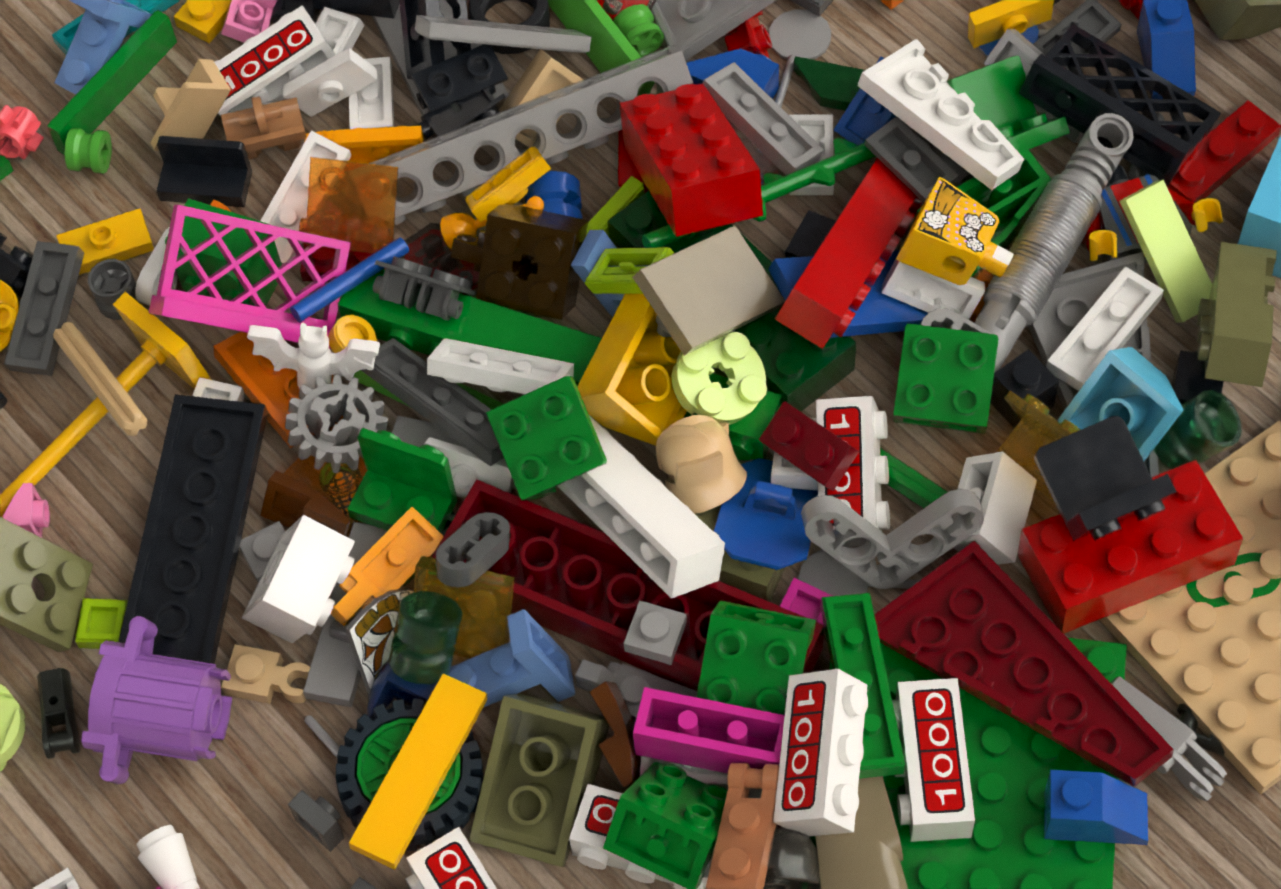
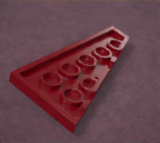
M975 541L964 547L874 614L880 643L943 679L958 678L959 688L1133 787L1173 756L1174 749Z

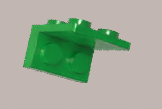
M1018 55L1005 58L947 81L957 94L965 92L975 103L973 112L981 120H990L1017 151L1024 147H1027L1029 150L1070 133L1065 116L1047 119L1046 113L1037 114L1034 103L1019 94L1026 76Z
M907 324L904 332L893 422L985 434L989 417L998 336L988 333Z
M564 376L486 412L521 501L541 499L557 492L556 486L601 467L607 462V458L572 376Z
M361 428L357 438L367 471L347 509L349 517L388 531L413 507L442 534L458 501L448 458L432 446L421 445L417 447L402 442L399 437L385 430L373 432Z
M719 601L710 616L697 698L785 715L789 675L803 674L806 654L813 639L816 620Z
M654 762L620 796L603 849L682 887L697 889L702 882L717 840L728 790L719 785L700 782L688 776L682 768L676 765Z

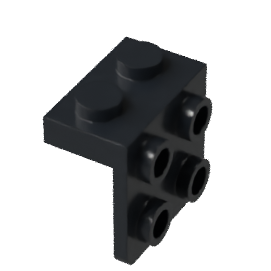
M1119 416L1109 417L1042 446L1034 455L1035 462L1073 541L1089 534L1092 535L1094 541L1104 538L1122 529L1119 521L1134 514L1138 522L1154 516L1166 509L1163 501L1176 493L1168 474L1154 480L1152 479L1124 420Z

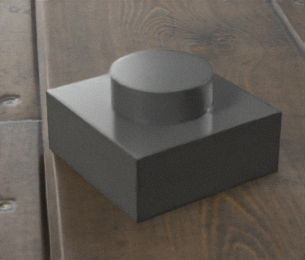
M301 790L288 803L295 821L330 852L344 839L337 822L341 816L323 797L319 796L314 801Z

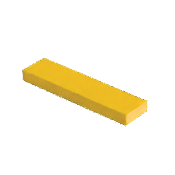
M444 673L442 674L349 842L350 849L387 867L396 869L487 701V693Z

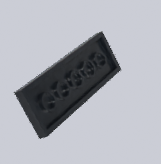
M175 394L120 633V643L126 642L131 619L141 616L153 622L158 628L157 635L154 637L152 654L215 664L268 416V410L264 404Z

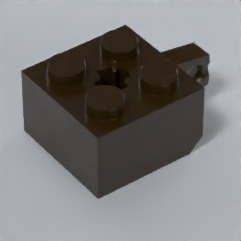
M514 204L498 205L487 215L486 229L479 231L478 236L459 234L457 238L453 239L451 257L474 263V271L480 272L476 294L477 299L506 308L562 320L576 306L580 277L570 265L586 237L588 220ZM527 255L533 257L534 259L532 261L528 260Z

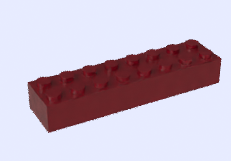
M477 479L437 547L438 549L445 540L477 514L487 512L503 516L510 525L509 550L475 582L468 586L452 588L512 614L525 609L540 626L695 691H698L710 616L719 601L804 617L721 581L671 599L604 532L530 501H521L520 497ZM437 549L435 550V552H434V554H433V556H432V560H433V564H434V567H435V571H436V551H437ZM639 601L686 614L687 623L672 665L625 652L624 641ZM818 622L815 624L813 639L807 650L803 673L812 672L823 649L824 625Z

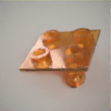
M310 157L307 218H301L299 231L350 242L349 250L375 253L393 242L398 167Z

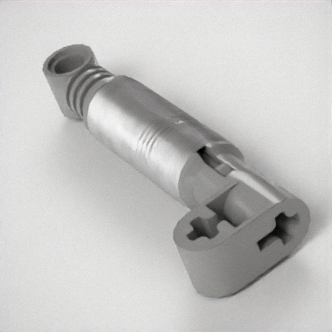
M1105 113L1098 116L1091 123L1080 139L1070 161L1066 164L1065 170L1061 174L1052 177L1051 181L1048 182L1029 218H1027L1020 233H1018L1015 242L1012 243L1010 252L1014 255L1001 278L994 276L990 284H988L983 295L985 305L974 323L955 311L942 308L929 312L919 325L997 335L999 340L994 373L1001 369L1023 329L1032 325L1038 318V315H1040L1042 308H1044L1051 293H1053L1055 285L1058 284L1060 277L1065 272L1066 267H1068L1074 253H1076V249H1078L1097 213H1099L1102 205V190L1107 186V182L1111 179L1113 172H1115L1124 154L1130 148L1134 138L1133 129L1129 122L1117 114ZM1097 137L1107 138L1112 143L1113 148L1104 147Z

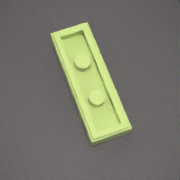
M1157 180L1119 202L1159 287L1164 290L1163 296L1176 323L1185 322L1198 314L1201 298H1210L1212 283L1164 180Z

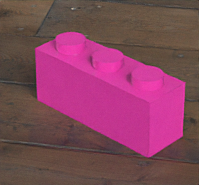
M644 687L633 730L635 754L727 774L731 763H748L750 768L763 769L765 764H780L785 715Z

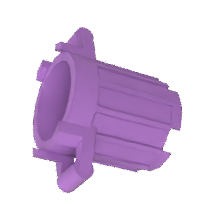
M141 616L131 619L125 643L106 640L101 644L98 654L104 656L96 671L88 708L89 732H82L81 742L83 747L103 753L102 766L99 770L100 777L104 781L114 784H123L127 781L129 777L128 768L133 751L197 761L201 758H215L216 752L209 751L208 747L213 738L224 740L230 718L232 697L221 695L220 680L229 681L231 679L228 670L217 668L216 664L152 654L154 637L157 635L158 628L153 622Z

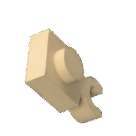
M235 644L227 667L231 679L229 681L223 680L221 689L224 695L268 704L271 703L275 691L282 693L285 699L292 703H304L306 699L303 689L293 688L291 683L297 678L307 679L310 667L301 662L290 663L282 667L284 660L281 653Z

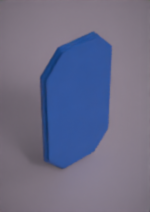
M758 458L741 464L747 472L745 484L736 495L721 505L713 531L725 542L724 550L734 560L775 570H780L806 560L811 540L805 534L801 511L809 500L818 497V491L772 484L771 472L773 461Z

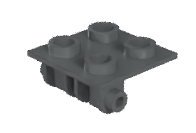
M393 256L391 264L378 260L375 262V265L386 268L384 276L378 275L373 284V292L379 294L381 300H387L400 305L404 304V307L409 309L414 306L417 300L416 309L418 312H425L446 321L450 320L451 317L458 319L462 313L463 302L458 300L460 292L473 296L477 294L476 291L471 290L474 281L436 269L433 277H430L433 268Z

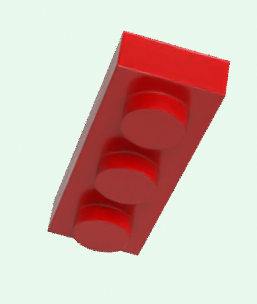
M1247 100L1203 138L1181 166L1169 186H1166L1189 201L1197 202L1205 199L1279 135L1281 125Z

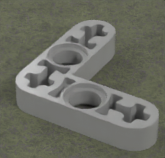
M967 489L951 490L942 495L887 535L834 496L823 495L809 500L801 511L805 534L809 540L868 584L878 589H889L900 585L975 533L984 521L978 497L974 492ZM832 519H833L834 525H835V529H834V530H833V525H832V523L829 522V521L832 520ZM930 534L934 536L931 541L925 544L916 545L911 543L919 535ZM860 537L867 539L859 547L847 548L843 546L852 538ZM876 556H877L878 562L881 563V564H879V565L876 564V560H875V557H876Z

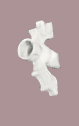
M304 323L300 325L299 348L289 345L282 337L280 330L276 328L250 325L247 338L254 343L252 354L268 358L274 365V371H280L284 368L297 371V385L299 389L303 384L312 390L315 389V380L319 376L323 378L326 384H332L331 375L340 374L346 380L351 381L354 374L359 370L367 369L372 371L375 357L378 356L380 343L377 341L354 338L350 339L347 347L342 351L331 353L327 326L320 328L307 326Z

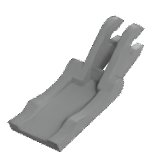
M1120 676L1114 678L1111 684L1174 749L1172 758L1160 766L1157 771L1166 774L1171 768L1190 793L1201 800L1208 801L1212 797L1210 793L1214 790L1211 783L1221 786L1225 782L1223 778L1227 773L1224 768L1195 742L1197 736L1193 730ZM1183 754L1187 757L1190 763L1182 757Z

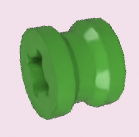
M639 4L627 7L613 21L641 57L655 52L664 41V34L661 28L653 23L654 16L646 5Z
M81 128L70 129L65 141V163L67 169L79 172L83 168H90L94 173H106L112 154L109 132L97 130L93 134H88Z

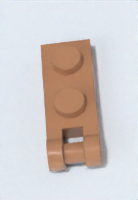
M748 763L730 764L727 776L728 791L706 889L764 888L777 826L773 821L779 764H765L763 769L750 768ZM750 789H762L760 799L748 798Z

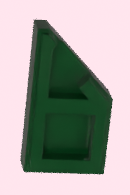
M797 56L794 58V72L797 76L803 78L818 104L823 107L846 111L860 89L857 85L862 72L865 70Z

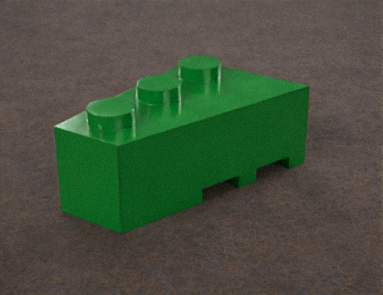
M1027 147L1018 151L1024 158L1019 172L995 189L991 190L975 177L957 187L997 215L999 223L991 242L1004 249L1020 233L1039 197H1041L1048 182L1051 181L1049 175ZM920 209L917 210L916 215H915V219H916V217H917V215H918ZM977 266L971 277L976 279L983 269Z

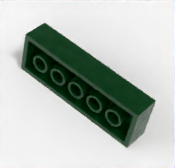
M647 191L608 220L609 238L617 248H644L642 235L668 225L650 191ZM727 224L696 232L694 237L690 239L684 237L663 247H670L674 253H677L733 227V225ZM741 233L777 287L768 270L772 262ZM782 304L778 309L736 329L734 332L745 335L750 342V346L755 349L761 358L766 374L767 390L781 394L782 403L786 401L802 412L855 370L856 341L850 336L829 338L822 349L775 320L783 306Z

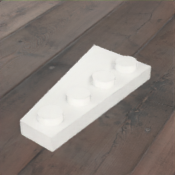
M917 39L862 72L858 87L991 190L1019 172L1024 158L990 120H981L973 112L975 103L965 92L961 94L956 93L947 83L949 74L939 63L930 64L923 56L925 52L924 46Z

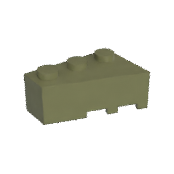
M1221 242L1210 298H1201L1196 323L1199 326L1197 333V342L1199 343L1197 360L1205 361V378L1263 387L1272 346L1274 305L1268 304L1267 296L1268 292H1274L1275 277H1272L1276 262L1277 250Z

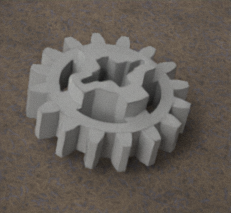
M340 374L334 375L332 384H326L321 376L316 377L315 389L313 390L303 384L299 390V399L291 398L289 402L288 412L290 414H286L285 429L290 430L289 445H300L298 458L304 460L312 455L315 457L314 468L317 470L325 462L331 463L333 473H338L341 463L346 462L353 471L357 470L359 457L363 458L357 438L361 428L373 432L378 430L386 431L388 418L382 416L384 402H372L374 389L369 387L363 391L358 390V378L355 377L348 385L342 384Z

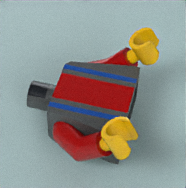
M1118 165L1111 179L1107 182V186L1102 190V205L1099 213H1097L1095 220H1093L1091 227L1081 242V245L1089 251L1091 261L1098 260V255H1101L1102 262H1107L1143 252L1119 201L1157 181L1156 176L1149 174L1129 180L1124 168ZM1167 187L1189 235L1191 234L1192 225L1196 226L1198 232H1204L1208 229L1207 222H1217L1219 224L1223 222L1219 200L1206 198L1193 202Z

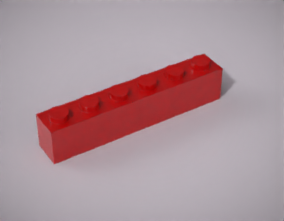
M878 158L795 284L775 318L776 321L822 349L833 333L842 337L856 314L848 308L850 307L857 312L871 290V287L864 284V282L873 286L914 219L917 210L923 204Z

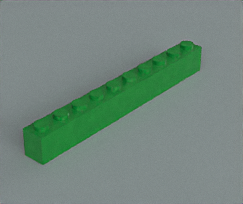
M385 269L342 295L338 303L341 317L355 315L365 319L373 327L377 339L387 342L394 338L409 350L429 356L441 341L447 338L574 363L573 378L577 386L602 339L461 293L458 300L463 302V310L458 319L451 317L450 320L446 321L425 312L421 313L416 309L417 300L414 306L409 309L404 307V304L400 305L387 300H381L379 294L373 292V284L378 275L384 276ZM714 373L709 375L712 383L719 382L722 389L728 388L729 385L726 382L729 379L727 377ZM767 390L766 395L750 414L742 420L729 425V438L737 459L743 461L758 458L765 459L769 447L760 442L759 438L782 405L781 394ZM686 412L684 418L692 415L689 412Z

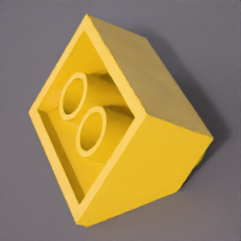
M625 294L577 388L588 414L603 427L656 446L661 433L676 421L683 419L687 412L676 398L671 379L673 366L676 364L681 350L672 337H662L657 333L658 325L655 321L657 314L644 294Z

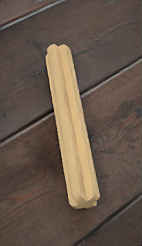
M64 322L61 328L55 329L53 334L55 341L125 433L135 436L140 429L146 428L147 418L75 325L71 322Z

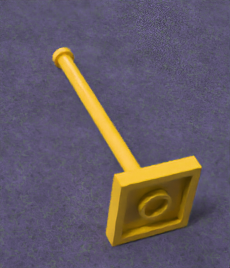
M124 292L112 304L137 338L143 350L116 377L127 393L155 364L161 366L164 363L194 389L199 377L212 380L188 343L157 317L150 314L145 307L127 292ZM98 397L0 494V517L3 518L8 505L23 483H33L35 486L109 412Z

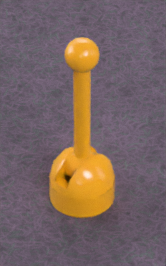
M533 196L528 199L526 204L520 206L543 210L544 201L538 196ZM463 212L442 217L440 227L445 243L452 250L454 238H457L459 234L476 236L477 229L486 226L487 219L480 223L478 219L475 220L471 215Z

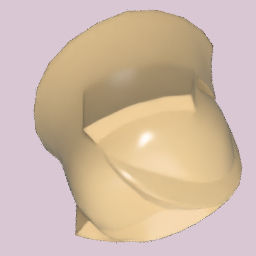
M692 415L678 420L667 427L657 440L656 457L658 467L669 476V479L665 480V487L684 505H687L694 514L708 511L723 504L736 495L744 486L747 472L738 462L729 438V423H718V421L709 416Z

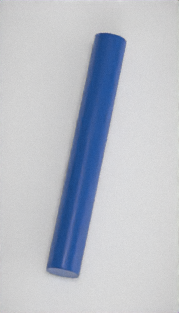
M401 237L397 238L290 307L293 317L301 323L383 270L385 267L375 265L376 260L391 264L393 256L401 258L409 253L407 243Z

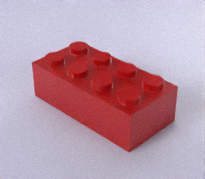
M704 83L698 85L684 84L676 88V90L655 95L642 94L633 100L619 103L624 149L676 237L763 216L760 168Z
M1197 460L1152 477L1154 480L1168 474L1176 490V493L1163 501L1166 508L1164 511L1139 522L1135 514L1119 521L1122 529L1094 541L1092 535L1089 534L1073 541L1061 514L1021 530L1017 556L1056 627L1063 634L1235 565L1243 537Z

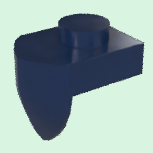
M394 662L384 663L370 690L367 716H373V708L384 704L385 708H387L393 698L397 700L403 699L407 705H412L413 699H422L426 705L438 683V679L430 672L419 667H413L411 671Z

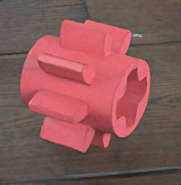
M5 105L0 111V155L6 158H17L19 156L24 160L30 151L35 152L44 137L36 132L41 122L38 121V118L32 111L21 106L10 108L8 105Z

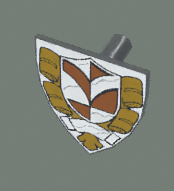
M409 588L392 590L375 598L351 623L347 622L343 626L337 620L332 622L329 634L334 639L351 644L368 696L372 684L384 663L394 662L401 665L412 643L420 620L425 592Z

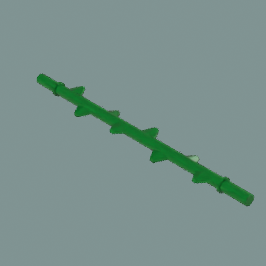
M839 137L833 140L834 155L785 176L766 173L764 175V185H761L763 216L752 219L759 222L766 220L765 203L813 183L832 186L835 184L834 174L876 156L864 143L857 145ZM668 224L642 235V243L644 248H659L684 237L690 239L694 237L696 232L676 237Z

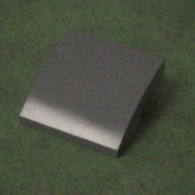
M897 116L865 139L864 145L923 203L939 177L955 187L974 177Z

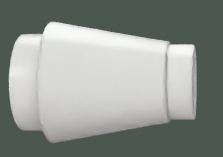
M172 825L160 827L138 841L137 847L140 851L138 860L162 889H200L183 834L176 833Z

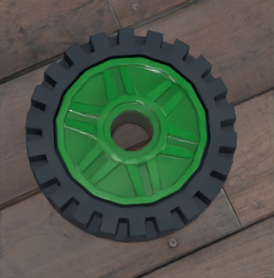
M403 699L394 700L393 707L386 709L384 704L373 708V716L368 717L366 714L361 716L357 720V728L355 730L350 728L344 736L345 744L344 746L340 745L337 754L336 784L342 807L356 829L425 706L424 700L413 699L412 705H405ZM472 731L467 736L406 851H417V845L425 844L427 846L458 827L463 829L470 821L471 812L475 813L483 783V763L477 740H474Z

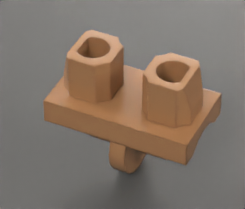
M260 96L251 98L252 108L221 115L226 140L244 143L248 159L258 158L262 152L261 149L278 146V148L284 151L299 148L301 140L306 138L297 97L265 105L262 104Z

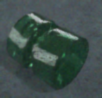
M1213 390L1203 391L1181 405L1183 412L1154 450L1160 460L1170 469L1197 460L1200 465L1211 456H1216L1239 441L1242 428L1237 410L1230 400L1221 393Z
M430 591L410 593L402 599L395 625L396 632L392 639L388 658L389 666L396 675L416 684L438 683L443 673L449 675L455 653L453 645H455L458 639L463 618L460 606L446 595Z

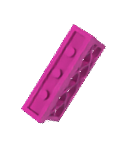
M174 205L157 296L152 295L149 313L248 333L250 325L272 327L280 330L284 340L298 343L301 323L320 328L327 326L328 336L336 322L340 297L325 306L322 320L308 317L299 323L292 313L284 311L298 303L315 289L323 287L328 280L332 281L345 272L351 243L187 206ZM185 217L199 219L210 237L192 249L189 248L182 237ZM211 222L226 226L217 231ZM240 228L244 229L254 246L234 258L222 237L233 229ZM255 232L268 234V236L260 240ZM282 237L288 240L296 255L280 267H277L265 247L277 238ZM298 241L311 245L303 250ZM215 242L228 264L208 277L195 255ZM322 246L336 249L332 269L320 276L308 256ZM180 247L184 254L177 259ZM258 252L271 273L254 285H251L239 265ZM189 261L202 282L187 292L171 289L175 269ZM301 261L313 282L294 294L282 274ZM233 270L245 291L231 301L223 300L213 282ZM276 279L288 300L273 310L267 309L256 292ZM206 288L212 297L199 295L198 293ZM250 297L255 306L241 302Z

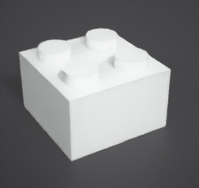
M305 515L301 516L281 535L243 613L242 619L290 643H294L304 634L311 635L317 625L322 627L333 609L335 601L330 599L329 596L337 583L343 584L354 564L355 559L348 555L355 541Z

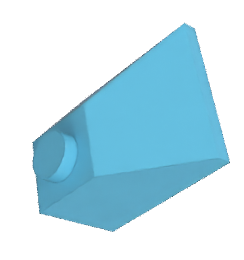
M1133 347L1108 351L1056 423L1070 435L1109 417L1119 416L1124 420L1143 461H1145L1183 412V408L1167 376Z

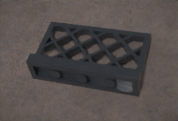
M1075 24L1066 31L1045 55L1040 54L1033 62L1019 92L1021 96L1055 117L1065 116L1067 124L1083 134L1100 115L1114 113L1122 116L1129 122L1133 129L1134 137L1130 148L1123 158L1148 174L1156 176L1158 180H1164L1168 186L1176 177L1181 166L1221 115L1216 109ZM1074 42L1084 48L1089 54H1075L1071 43ZM1081 67H1095L1099 76L1084 75ZM1108 68H1117L1125 73L1126 77L1112 76ZM1118 89L1132 90L1135 98H1121ZM1145 90H1153L1160 94L1163 99H1149ZM1155 112H1169L1173 121H1159ZM1183 112L1191 113L1204 122H1187ZM1097 137L1104 147L1113 148L1112 143L1107 138Z

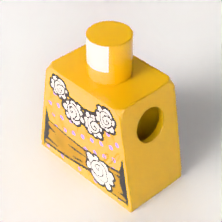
M939 177L923 203L896 260L957 285H965L977 266L1001 278L1014 254L991 242L999 223L997 215L945 179Z

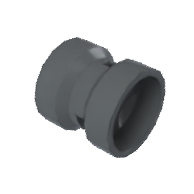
M107 259L99 262L91 269L88 274V285L92 295L95 297L100 312L107 318L121 320L122 317L112 304L124 292H127L137 301L135 294L136 283L129 266L117 259Z

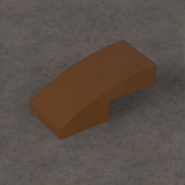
M277 470L269 478L260 516L273 522L280 521L281 525L290 528L301 516L305 515L346 536L350 519L331 501L309 486Z
M605 681L589 691L614 732L613 736L598 746L623 788H629L640 777L641 758L635 754L633 739L634 723L616 683Z

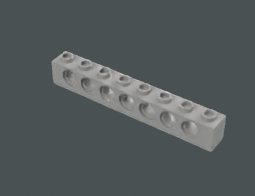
M675 45L669 46L351 170L350 174L371 226L374 227L380 224L382 229L390 228L405 221V214L420 208L423 213L434 211L447 204L445 198L461 192L464 197L468 196L528 150L518 149L515 146L517 134L524 129H532L536 132V141L532 147L535 146L548 164L564 160L569 156L568 150L584 145L585 149H591L608 142L609 134L622 130L619 103L633 100L637 97L638 89L643 83L654 81L657 85L656 94L676 90V88L684 84H693L682 50ZM606 97H614L617 102L615 113L608 118L598 117L597 106L599 102ZM565 113L575 114L577 119L575 128L566 134L558 133L556 131L558 118ZM483 145L495 147L496 155L491 163L478 165L474 162V154L479 147ZM442 161H450L455 164L454 175L446 181H438L433 178L434 167ZM401 177H409L415 181L414 190L405 197H398L391 192L393 183Z

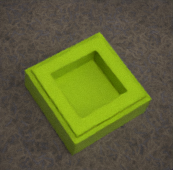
M83 598L75 639L77 646L86 649H100L101 644L106 640L119 642L128 600Z

